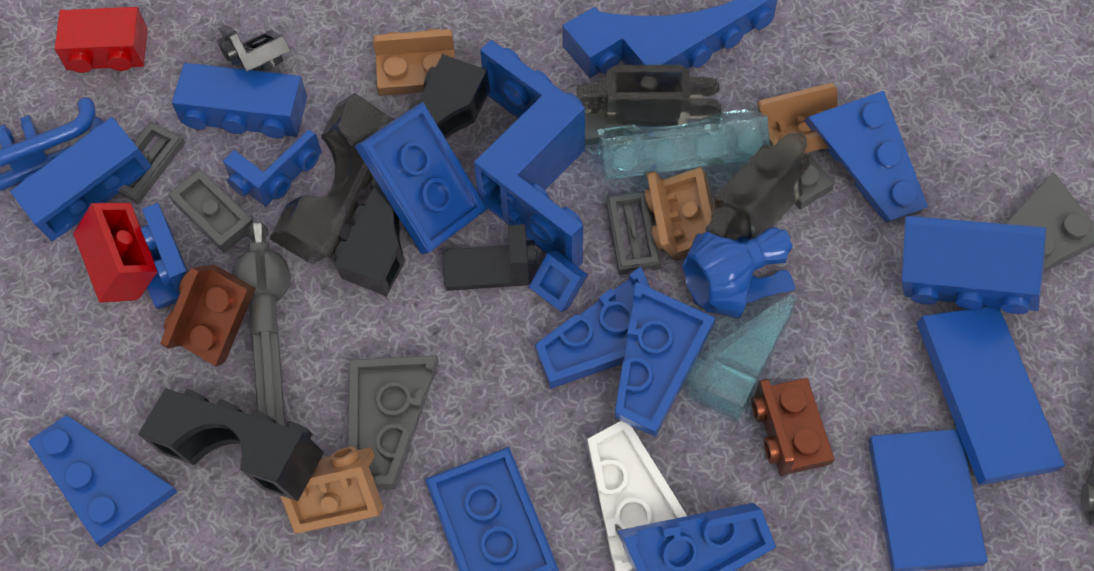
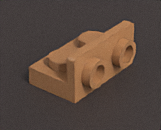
M428 29L419 32H389L387 34L374 35L373 45L376 54L378 95L423 92L426 74L432 66L436 67L442 54L455 58L452 30Z
M345 447L337 450L329 457L321 458L299 501L280 496L295 534L380 516L384 506L369 468L375 457L372 447L357 450L356 447Z

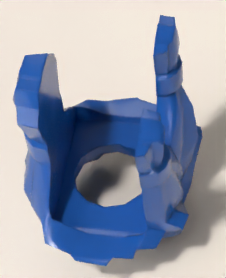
M763 226L755 227L751 232L739 237L737 240L720 237L708 231L695 235L682 264L686 287L692 294L694 304L704 308L706 312L739 319L747 303L754 302L765 296L768 297L796 290L792 276L787 270H779L773 276L763 278L752 276L753 271L765 265L786 263L788 254L793 246L787 231L776 227L765 230Z

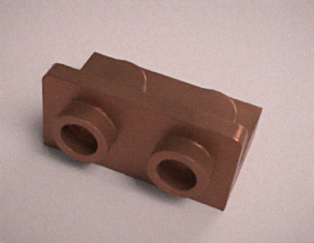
M215 264L193 267L181 280L179 286L181 293L174 310L170 312L165 320V332L160 344L167 349L182 346L210 364L219 366L228 357L256 288Z
M808 377L772 386L768 378L759 380L755 396H751V407L756 422H764L768 437L763 439L765 454L770 464H777L780 476L833 464L835 459Z

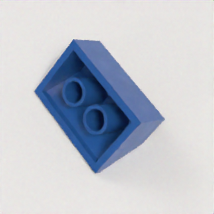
M906 216L902 269L904 296L911 297V300L916 303L926 305L935 304L937 301L954 302L957 306L965 309H980L982 306L1001 307L1003 311L1011 314H1025L1029 310L1039 311L1045 264L1046 228Z

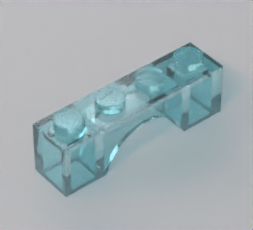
M757 108L716 113L709 119L683 125L642 126L634 124L596 130L600 169L606 180L646 175L653 171L660 173L771 157L768 116Z

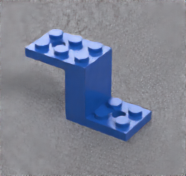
M490 40L480 49L482 68L487 70L491 89L488 97L518 119L474 161L478 194L487 209L508 225L525 224L526 239L535 240V246L545 254L556 250L577 267H580L583 263L582 221L571 209L567 207L560 208L551 201L545 190L585 150V107L575 95L564 93L553 85L545 73L540 70L534 71L521 62V59L513 50L502 48L493 40Z

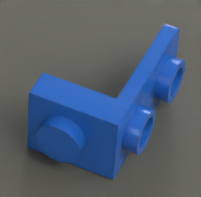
M307 130L263 172L237 151L233 150L223 160L229 174L227 182L240 196L245 197L249 194L266 207L273 199L282 198L290 189L291 182L302 171L311 170L318 162L322 151L317 135L311 130Z

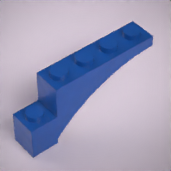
M734 0L720 6L696 12L663 16L610 14L599 12L596 7H593L562 25L563 48L589 79L600 72L603 74L611 72L622 60L650 92L660 85L662 87L671 85L678 79L680 73L692 66L694 68L701 67L711 58L713 53L721 48L730 49L740 42L743 35L755 28L761 30L768 26L774 19L777 0Z

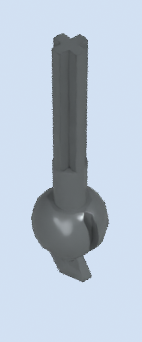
M253 222L247 228V235L252 241L248 244V252L239 256L232 268L231 274L256 288L250 302L257 411L270 416L277 424L285 426L276 302L283 298L290 287L291 273L284 258L279 253L270 250L269 243L265 241L269 234L268 227L263 222Z

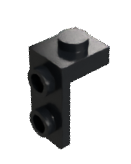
M525 224L508 225L509 245L444 250L443 271L445 289L453 291L529 285L528 266L537 264L535 240H526Z

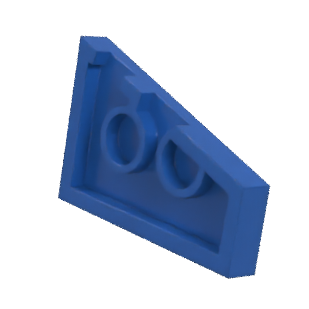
M884 91L809 116L804 120L812 132L816 131L829 147L827 151L836 162L840 161L855 180L854 185L885 222L928 207Z
M67 415L28 441L96 544L100 547L177 493V490Z
M754 503L616 530L634 571H735L776 548L762 509Z

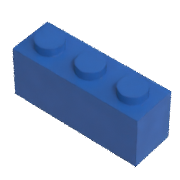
M184 63L172 105L180 122L193 129L201 130L205 129L206 126L217 127L233 134L251 131L260 132L270 138L279 139L283 138L284 135L297 137L307 94L302 78L298 75L253 70L246 72L244 69Z
M111 117L104 123L94 127L89 134L74 145L61 151L56 158L37 172L27 176L10 192L32 222L51 241H54L82 220L91 203L108 202L119 193L118 190L122 186H129L135 182L152 165L116 120Z

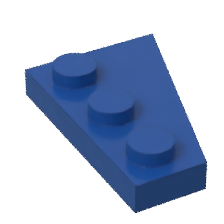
M641 266L629 275V279L614 290L609 289L601 295L598 302L582 314H575L535 344V352L550 389L623 364L629 320L634 300L635 283L638 282L650 288Z
M636 282L632 313L628 326L625 357L622 364L616 401L615 418L656 437L715 325V317Z

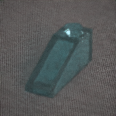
M790 294L714 345L705 361L698 358L687 379L688 383L693 384L690 399L738 422L793 313L797 297Z

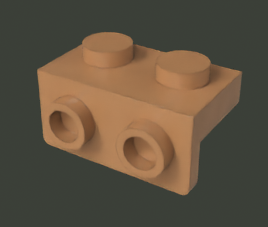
M828 83L758 101V133L775 161L784 158H794L800 154L829 148L816 131L812 132L804 120L809 116L837 107V87L833 83Z
M702 167L664 180L656 171L647 173L649 188L645 189V198L649 209L655 214L656 225L652 226V235L658 249H664L674 261L686 258L695 235L698 233L703 234L708 231L720 236L707 173Z

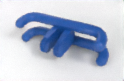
M87 97L81 98L77 103L79 114L73 121L39 134L30 115L20 118L26 140L18 143L14 142L15 139L11 130L5 124L1 125L0 143L2 149H0V167L9 164L12 169L0 173V191L20 184L27 176L37 172L56 158L61 151L69 147L46 155V149L77 138L88 129L91 131L97 125L104 123L101 118L95 117L94 102Z

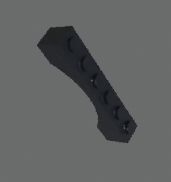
M442 54L436 67L432 66L428 70L424 80V91L419 100H414L409 109L424 102L445 139H447L455 132L475 122L491 90L487 70ZM373 177L371 183L372 192L366 203L358 206L353 217V229L347 240L343 239L337 246L334 255V265L343 280L387 297L405 263L400 243V219Z

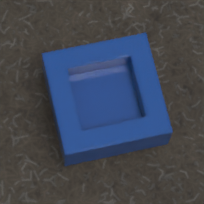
M555 250L547 253L529 288L562 312L571 306L588 274Z

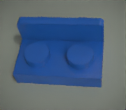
M159 203L142 209L148 225L141 227V231L158 271L147 288L155 307L162 309L177 303L181 293L179 286L188 270Z

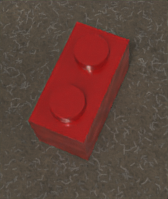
M138 7L59 10L54 49L65 69L78 73H86L91 71V69L111 68L117 71H126L131 67H144L148 28Z
M91 203L73 235L99 303L135 301L142 296L158 271L131 203Z

